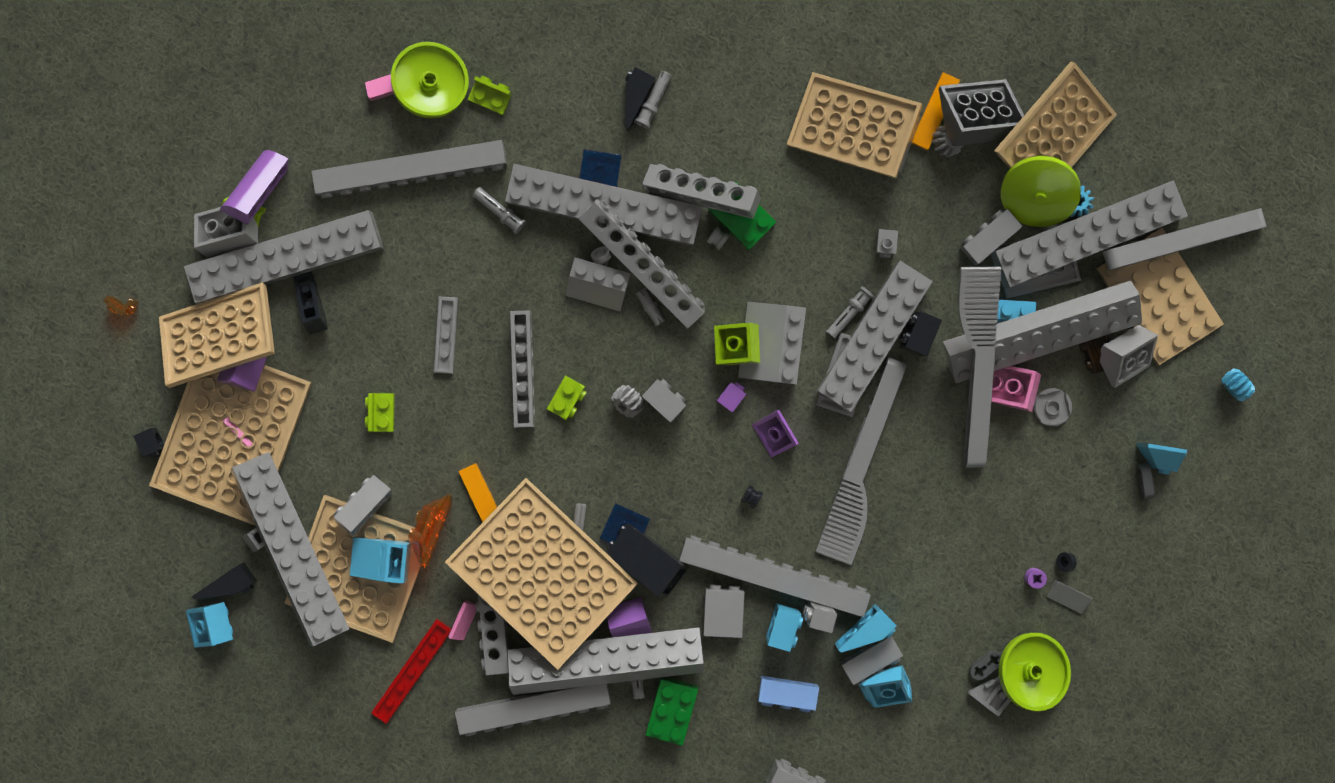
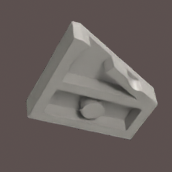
M999 676L968 691L972 697L998 717L1010 702V699L1002 689Z

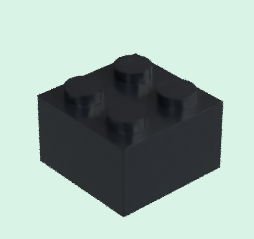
M922 311L915 312L906 324L909 326L908 330L901 335L899 343H901L900 348L920 357L928 356L942 319Z

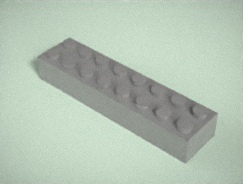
M902 261L897 262L816 390V393L847 413L851 412L933 281Z

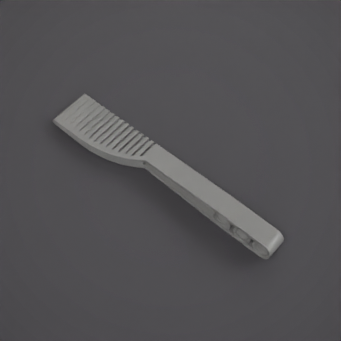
M960 267L958 316L962 330L973 347L963 454L965 468H985L987 461L1001 267Z
M890 357L886 359V367H883L879 378L880 383L875 388L873 402L869 405V412L862 423L815 550L816 553L848 565H852L867 520V496L863 480L906 369V363Z

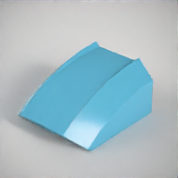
M903 665L886 669L859 684L865 699L874 708L912 702L910 680Z

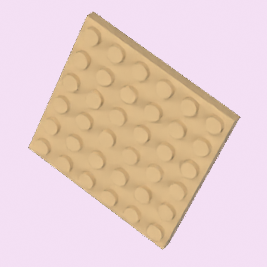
M324 495L308 539L347 625L350 628L393 643L433 534L374 513L353 537L411 542L408 581L403 584L350 576L353 537L336 524L334 520L335 511L340 506L344 507L347 503ZM287 596L284 604L292 606Z

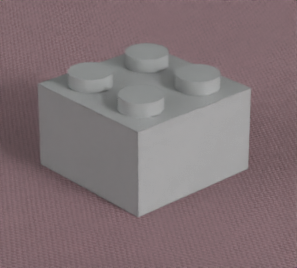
M657 379L642 397L671 422L686 406L683 403L686 399L678 392L673 394L669 390L672 386L664 379L661 382Z

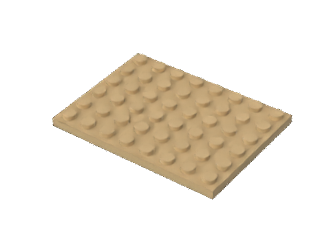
M267 365L263 367L255 392L218 382L217 378L220 372L187 383L149 486L255 525L230 470L234 466L269 452L279 473L312 385L310 381ZM226 417L244 433L241 439L238 437L236 428L228 427L223 422ZM245 436L253 443L249 447L242 442Z
M527 478L512 491L445 561L452 570L557 670L638 584Z

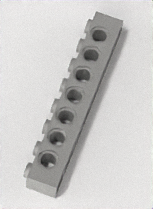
M596 199L578 219L689 328L704 314L705 304L698 297L695 298L691 294L690 288L686 284H681L677 280V275L672 270L668 271L663 266L664 262L658 256L654 257L650 253L651 249L644 242L641 244L636 239L637 235L633 230L625 228L622 219L617 215H613L609 211V206L604 201L600 202ZM598 218H606L608 224L601 225L598 222ZM612 232H620L622 238L615 239L612 236ZM625 246H634L635 252H627ZM646 259L649 265L641 266L639 260ZM660 273L663 278L656 280L652 274ZM672 286L676 289V292L670 294L666 291V288ZM686 300L690 305L682 307L679 302Z

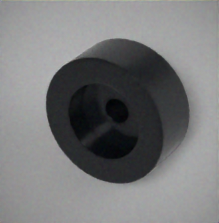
M1060 553L1056 559L1057 568L1062 572L1073 571L1077 564L1076 558L1072 553Z

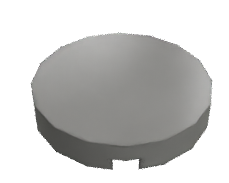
M1049 388L1041 391L1036 396L1033 412L1042 424L1058 426L1065 423L1071 415L1072 402L1070 397L1062 390Z

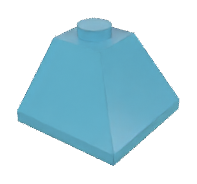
M1139 442L1136 445L1150 466L1158 469V473L1170 475V471L1177 472L1187 454L1185 449Z

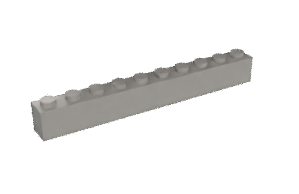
M498 140L313 170L312 177L315 194L322 198H331L334 193L349 195L352 194L353 190H359L360 192L371 191V187L386 189L390 188V184L397 183V186H405L409 184V181L416 180V183H423L428 181L427 178L435 177V180H442L447 178L446 175L454 174V177L465 176V172L473 171V174L485 172L484 169L492 168V171L502 170L503 166H507L504 142Z
M693 535L685 539L679 558L681 562L861 617L865 616L871 596L866 592V588L856 586L854 589L848 587L849 583L837 580V583L829 581L830 577L820 574L819 577L811 575L812 572L801 569L800 572L795 571L793 566L785 563L779 566L774 564L775 561L772 559L764 558V560L756 559L757 555L746 552L743 555L738 553V549L732 547L723 549L720 548L719 543L709 541L707 544L701 542L702 538Z

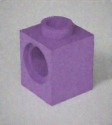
M730 382L717 401L733 412L746 395L743 392L745 388L737 382L735 384Z

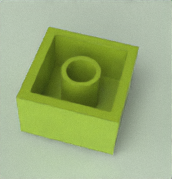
M739 323L714 326L717 365L760 363L759 324Z

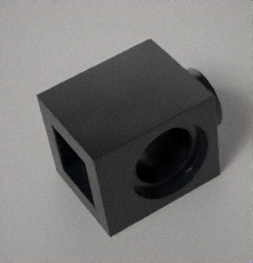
M150 428L133 436L142 457L150 456V458L161 455L164 443L157 428Z

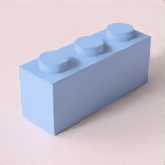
M761 676L758 702L769 707L776 704L780 705V708L783 709L796 707L802 712L816 711L819 686L813 683Z

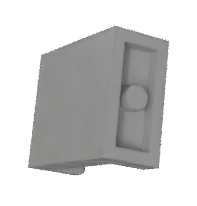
M711 584L710 588L705 587L704 636L742 638L744 589H740V586L729 585V589L721 588V585Z

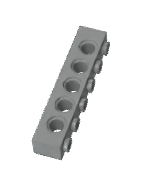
M650 164L642 184L648 193L754 219L761 200L758 190L752 186L743 187L732 181H728V183L723 182L716 177L706 178L699 173L693 172L690 174L682 169H670L662 164ZM719 192H724L722 195L716 196ZM742 196L741 199L734 200L736 197Z
M530 310L510 311L514 427H534L532 312Z
M478 594L479 601H476V611L480 613L481 619L478 620V631L482 632L480 650L484 651V658L481 660L482 670L486 671V675L509 673V646L506 620ZM487 611H493L496 614V619H488L486 616ZM495 630L498 637L496 639L490 638L488 631ZM490 650H498L500 656L498 658L492 657Z

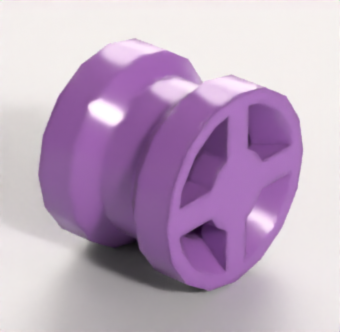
M1030 568L1025 573V582L1029 586L1038 589L1046 584V574L1040 569Z

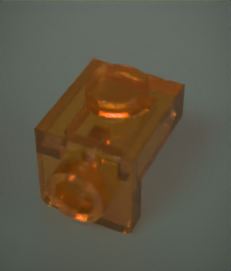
M107 295L103 300L108 305V310L121 316L132 315L137 310L136 305L139 303L138 300L130 298L126 304H123L115 296Z

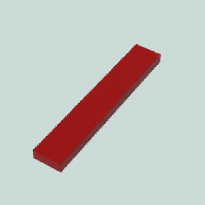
M438 619L435 620L371 712L372 715L385 724L388 723L452 630L450 627Z

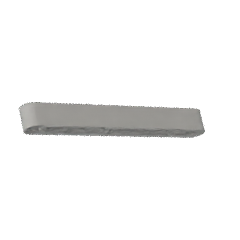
M1260 208L1104 251L1103 255L1109 271L1267 227Z

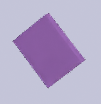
M267 357L220 371L217 381L255 392Z
M779 410L752 424L771 457L799 444Z
M642 597L619 603L607 616L612 637L652 633Z

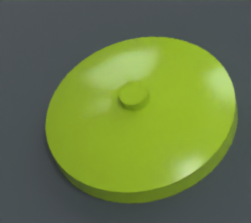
M420 42L405 48L395 59L391 70V87L397 101L407 111L420 117L439 118L452 113L462 104L468 90L469 77L464 62L452 49L439 43Z
M1034 156L1019 161L1008 170L1001 185V201L1005 210L1008 209L1018 222L1033 227H1047L1064 221L1075 211L1081 196V185L1076 172L1064 161L1049 156Z
M1021 634L1011 640L1002 652L999 662L1000 684L1006 696L1018 707L1030 711L1050 709L1063 699L1068 690L1071 679V667L1068 656L1060 643L1046 634Z

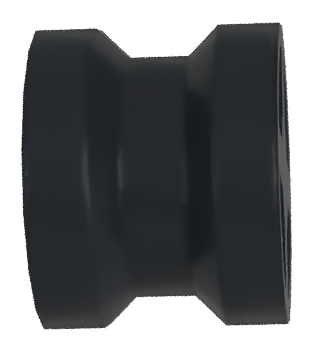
M749 485L740 501L743 503L747 502L754 509L760 501L763 492L756 491L752 485Z

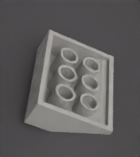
M747 302L745 323L759 324L760 363L740 364L738 378L797 385L806 313L805 307Z

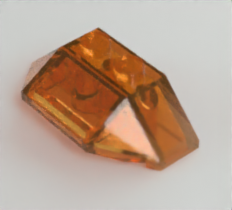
M450 494L424 505L422 511L419 510L417 512L415 529L412 528L409 533L408 539L424 571H427L453 501V497Z

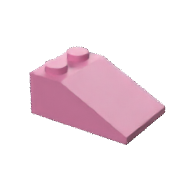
M1013 366L994 371L991 402L1032 412L1041 374L1037 371Z

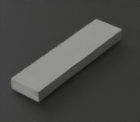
M439 296L434 373L454 374L458 298Z

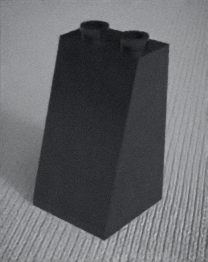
M633 524L623 525L618 532L619 536L616 540H612L608 544V551L606 553L657 596L668 597L689 569V566L679 561V558Z

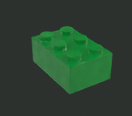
M738 196L734 200H739L742 196ZM758 205L754 219L708 208V212L747 251L776 224V221L760 205Z
M661 677L646 728V736L683 746L698 693V686L668 677Z

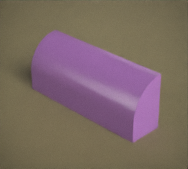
M263 151L221 206L220 211L248 225L287 172L288 158L274 151Z

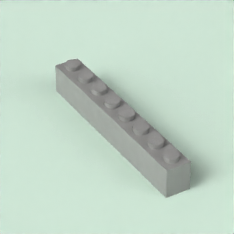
M608 684L541 691L457 708L455 715L459 735L472 736L477 734V731L492 732L496 727L503 726V729L513 727L516 723L526 725L536 719H540V721L550 720L551 716L555 715L566 717L570 715V712L578 711V713H585L594 707L598 710L604 709L611 704V696Z

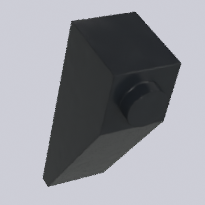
M637 67L633 71L630 70L625 78V81H627L625 128L627 131H630L635 118H637L641 110V105L646 101L656 82V77Z
M312 271L294 276L302 325L310 335L327 330L325 311Z
M245 562L200 590L192 598L195 600L233 595L242 591L245 594L254 588L252 584L257 580Z

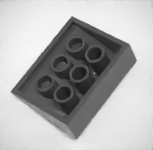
M1006 79L942 85L939 87L945 131L952 146L1003 141L1024 116Z

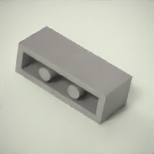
M1008 209L1003 212L1001 210L997 211L991 217L993 220L989 224L985 222L976 229L978 233L974 237L969 235L962 241L964 245L960 249L974 265L983 261L1023 227Z
M374 475L371 478H366L361 484L362 488L357 493L353 492L349 496L347 504L344 507L340 506L334 513L335 523L352 537L392 495L391 489Z
M809 601L808 605L804 604L802 615L808 626L832 633L837 617L834 609Z
M890 636L889 638L885 637L883 640L871 643L840 663L852 684L855 685L857 683L859 685L868 676L882 672L885 666L898 663L903 655L892 636Z

